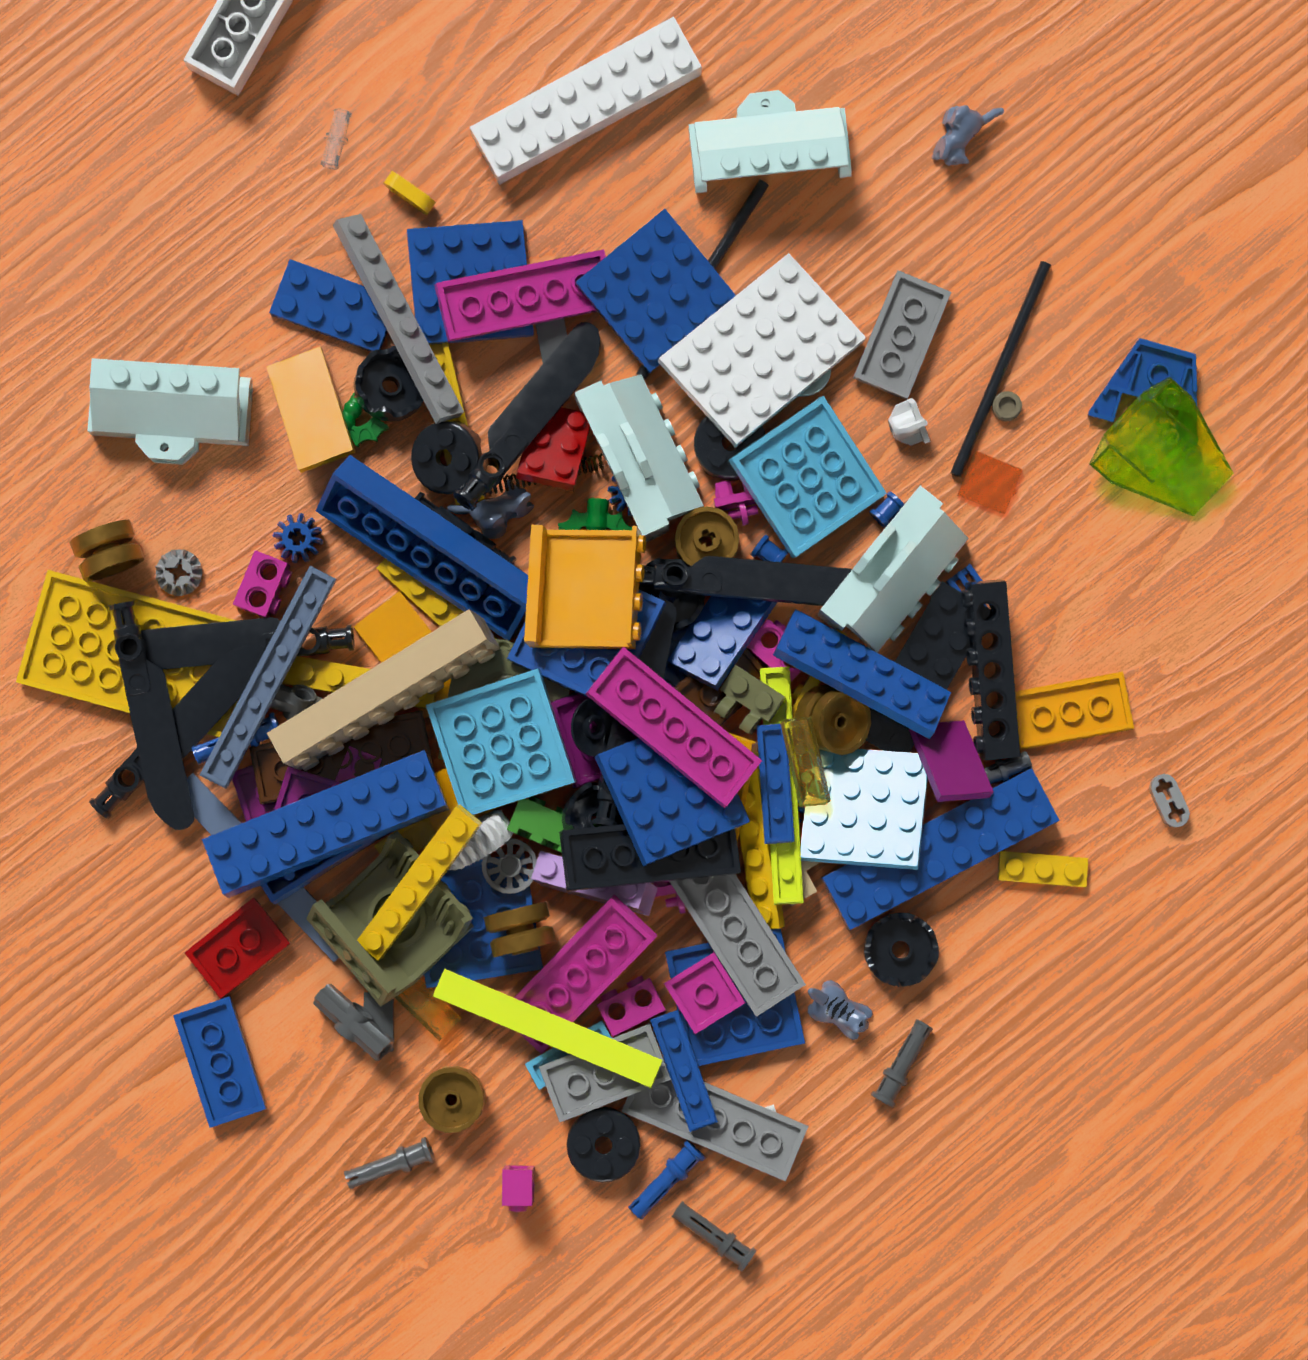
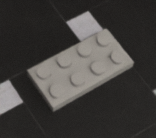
M897 270L853 379L907 400L951 292Z
M650 1024L612 1038L663 1060ZM567 1055L539 1066L559 1122L649 1088L573 1055ZM664 1060L653 1086L671 1080Z

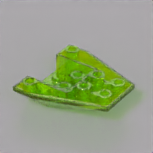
M1171 377L1143 391L1104 433L1089 462L1111 484L1191 516H1195L1234 474L1193 397Z

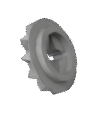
M184 549L171 550L162 555L155 566L156 580L159 586L171 595L183 596L193 592L202 579L200 561L194 554ZM182 560V569L190 574V576H180L175 585V575L167 571V569L177 568Z

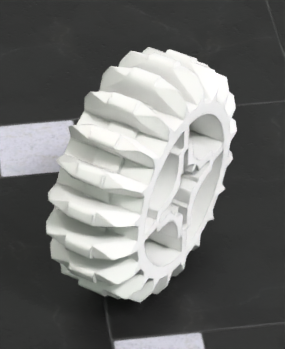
M493 810L477 818L482 822V825L448 870H457L467 865L470 866L509 841L513 832L507 830L510 821L503 814L502 810Z

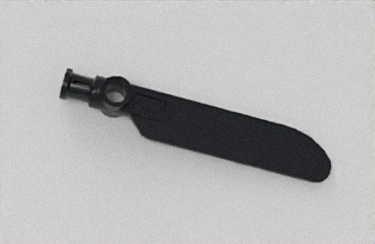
M589 322L577 324L488 430L489 451L480 457L478 464L468 475L469 480L465 485L453 493L454 498L464 508L473 511L477 507L476 502L485 492L489 493L494 486L501 482L506 472L592 371L598 358L600 347L599 331L593 324ZM488 465L493 466L498 472L488 473L484 470V467Z
M705 556L691 567H687L684 563L677 560L669 561L666 564H655L654 567L644 566V581L639 582V586L652 587L653 591H661L668 597H677L684 593L823 606L852 569ZM676 576L680 581L672 582L667 577Z
M663 600L666 602V605L639 660L663 679L677 615L676 607L667 600ZM613 717L606 751L638 739V737ZM601 773L597 794L599 806L596 818L592 820V824L600 827L619 825L616 822L618 809Z
M135 601L109 605V610L113 611L116 629L113 630L115 651L119 658L148 799L155 813L167 825L175 830L186 829L194 822V811L166 676L162 669L146 658V642L142 637L140 625L136 624L133 611ZM128 638L134 639L137 643V651L133 655L127 654L124 650V642Z
M268 617L141 630V633L146 642L145 653L147 660L162 670L213 665L221 656L229 651L246 645H263L267 648L280 620ZM348 624L346 628L328 629L327 626L311 628L309 634H314L316 637V645L309 650L304 649L302 646L297 657L330 653V650L348 648L349 651H353L355 649L352 624ZM342 637H344V639L332 640L333 638H342ZM128 638L124 642V650L127 654L133 655L137 651V643L134 639Z
M246 645L235 648L221 656L172 709L183 759L189 754L192 747L200 742L241 697L266 647L263 645ZM137 748L105 782L106 787L96 798L89 800L91 806L107 819L111 817V811L120 801H126L144 781ZM124 770H130L134 773L135 782L133 785H126L122 781Z

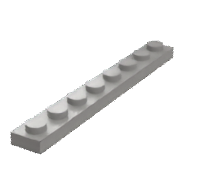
M357 214L337 219L333 227L435 424L460 417L464 410L362 215Z

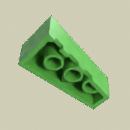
M534 796L529 797L528 800H519L507 830L562 853L559 832L563 830V808L557 806L555 811L544 807L546 801Z

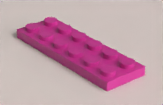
M604 249L436 283L434 286L448 342L597 312L576 286L575 282L606 257Z
M625 647L621 648L585 693L723 808L727 807L762 762L759 757Z
M614 894L514 998L574 1022L657 937V934ZM521 1034L541 1054L549 1047V1045Z

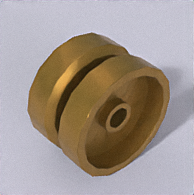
M708 506L696 508L686 514L677 526L675 534L676 553L679 559L685 561L690 566L705 556L735 558L739 544L737 525L730 515L721 509ZM710 537L712 545L706 547L705 543L701 544L702 538Z
M129 519L98 526L71 539L69 543L74 556L86 558L79 565V570L85 582L116 575L135 567L145 560L140 545L128 543L136 535Z
M825 684L815 686L807 691L798 703L795 713L796 731L799 738L807 746L839 755L853 753L861 747L869 734L871 726V711L867 705Z
M546 901L483 917L487 932L496 933L506 930L507 936L493 939L490 942L493 958L510 953L514 956L538 950V946L556 942L553 927L543 926L535 929L533 927V923L546 920L550 916Z
M445 1066L431 1073L423 1082L418 1095L419 1109L424 1120L434 1129L445 1133L460 1132L470 1127L482 1114L485 1105V1090L480 1079L471 1070L460 1066ZM454 1094L457 1097L455 1105H450V1102L446 1100L447 1095Z

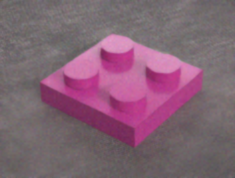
M714 952L664 983L695 1034L745 1004V1001Z

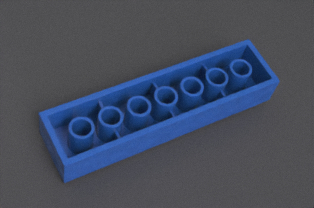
M349 455L334 471L315 510L316 512L462 611L472 610L484 618L490 630L505 640H511L526 618L528 575L353 456Z
M423 750L206 837L202 841L222 894L230 898L449 810L429 756Z
M1031 768L992 788L994 792L990 798L971 799L923 824L918 870L847 864L822 877L821 879L847 929L851 930L1060 821L1033 769Z

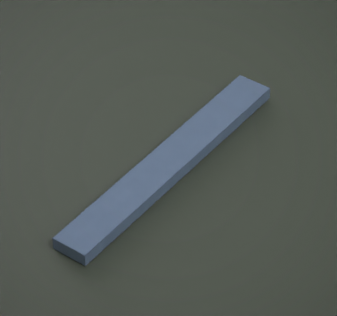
M309 566L205 763L200 776L225 789L228 788L337 579Z
M194 773L187 778L194 817L211 835L241 824L238 818ZM304 887L277 903L333 962L339 958L306 919L312 905L317 901Z

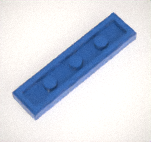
M787 724L757 725L758 754L762 760L759 768L765 844L795 842Z
M679 1010L650 1019L689 1131L692 1132L717 1123L715 1111Z

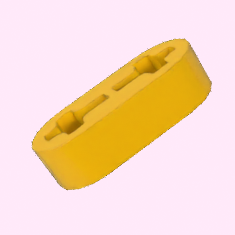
M393 171L390 172L383 182L389 190L425 215H428L436 204L426 193Z

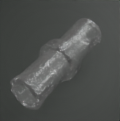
M340 108L334 109L330 130L325 134L324 140L327 142L320 163L323 167L333 170L339 168L343 146H346L348 142L346 134L350 118L352 117L350 111Z

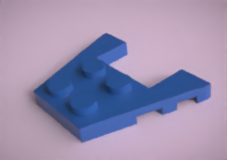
M1138 338L1089 409L1087 415L1114 422L1122 393L1179 409L1171 439L1198 446L1196 354Z

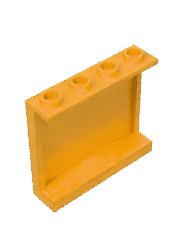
M531 525L524 642L530 648L621 649L625 647L626 649H636V641L641 639V624L637 623L638 611H642L643 596L642 593H639V582L644 581V565L640 564L641 553H645L646 537L642 535L637 526H632V530H547L543 525Z

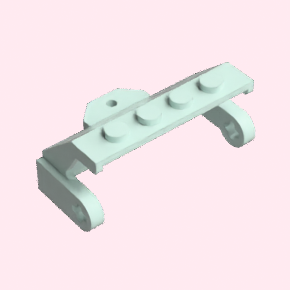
M779 90L750 93L737 108L736 118L689 124L688 132L695 193L707 192V182L712 180L838 167L839 178L852 176L845 108L833 107L796 111L795 103Z
M92 358L87 429L92 436L136 438L135 443L154 463L178 465L185 464L199 452V443L249 446L253 380L251 377H240L239 368Z
M642 374L606 385L599 381L575 392L577 405L580 411L584 412L637 527L642 535L646 537V542L668 532V521L688 514L696 508L704 507L696 490L700 487L697 477L693 471L688 473L684 462L688 461L681 445L675 446L671 437L675 435L674 429L669 419L663 421L659 412L663 408L656 392L650 393Z
M920 485L823 605L818 616L835 630L842 631L845 627L849 628L868 645V648L878 652L889 638L895 641L905 627L901 625V622L908 615L913 618L923 606L919 600L925 592L931 596L941 582L937 577L941 572L945 570L949 573L959 561L955 555L969 538L940 509L943 503Z

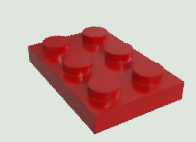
M561 407L522 453L516 479L574 492L590 431V425L584 412Z
M253 897L184 953L219 998L222 999L289 946L291 942L258 900Z

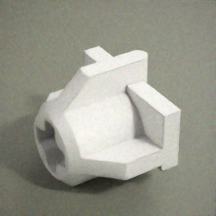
M910 398L895 405L888 419L893 437L910 446L921 441L924 443L930 442L925 428L928 422L921 416L916 401Z

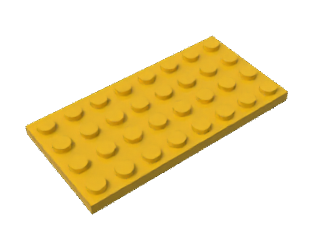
M47 570L16 683L130 713L119 658L115 651L113 630L116 629L113 611L109 610V605L135 601L133 611L136 624L140 625L141 630L237 620L96 582H85L81 578ZM212 665L163 669L172 709ZM239 699L207 733L208 735L220 737Z

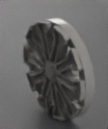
M510 838L509 841L504 843L507 844L506 855L501 847H499L496 852L500 859L491 857L489 854L482 861V871L487 883L493 889L507 894L521 892L533 882L531 877L537 862L535 853L529 845L521 840ZM518 844L520 845V848L516 852V854L513 855V845ZM524 851H528L530 856L520 860L519 858ZM487 863L497 864L498 867L488 869ZM532 863L533 869L523 868L522 865ZM500 872L498 878L492 881L490 876ZM519 873L529 875L527 882L522 879ZM507 877V887H500L501 882ZM513 877L519 883L518 888H513Z

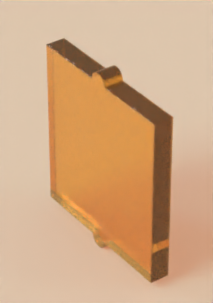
M975 450L968 469L963 472L965 477L957 495L1005 514L1012 495L1017 493L1015 487L1022 469Z

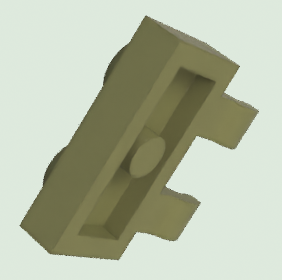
M735 665L720 688L727 695L718 704L714 712L728 719L737 703H741L751 711L744 718L739 728L752 735L762 718L771 722L786 697Z

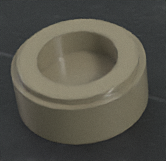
M1010 391L999 393L992 404V411L995 417L1005 422L1017 418L1022 409V402L1019 396Z

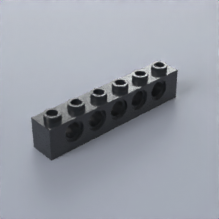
M1001 579L966 582L965 590H962V604L964 608L967 607L968 619L964 620V631L966 637H969L970 648L966 651L968 666H972L973 678H969V691L971 695H974L975 707L971 708V718L973 724H976L977 736H974L973 743L979 757L984 760L1020 757L1007 583ZM989 604L991 613L986 619H982L979 615V610L982 605ZM991 633L993 643L990 647L984 648L981 643L982 638L985 634ZM993 662L995 673L987 678L984 675V668L988 663ZM995 691L998 695V700L995 705L989 707L986 703V698L989 693ZM998 721L1000 730L996 735L991 736L989 734V726L992 722Z

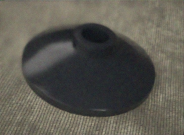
M590 698L583 701L576 708L571 721V735L576 747L583 754L595 757L597 754L606 751L613 717Z

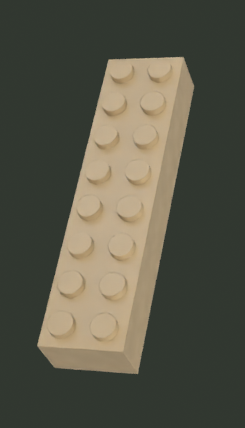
M469 609L272 729L267 735L283 764L298 770H309L318 765V759L326 754L330 756L340 752L344 748L343 744L349 740H358L369 733L368 729L377 723L382 725L392 720L395 712L402 708L404 710L412 708L419 703L420 700L418 698L426 693L434 694L440 691L445 686L444 682L453 677L458 679L466 675L470 671L469 667L477 662L482 664L489 661L495 656L494 652L499 650L500 646L484 618Z

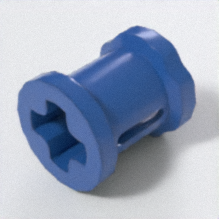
M889 491L887 498L876 509H871L869 513L885 529L904 506V503L894 493Z
M765 534L750 555L753 557L757 556L762 561L782 562L787 556L788 551L780 549Z

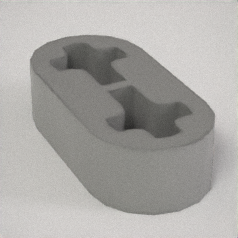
M1168 774L1155 776L1149 784V790L1162 820L1169 827L1183 826L1187 823L1190 813L1177 782ZM1160 779L1164 783H1170L1171 787L1167 789L1170 797L1168 800L1163 792L1158 793L1156 791V787L1159 786L1158 780ZM1169 802L1173 803L1176 810L1181 809L1183 812L1179 816L1180 821L1178 823L1175 819L1168 818V814L1172 812Z

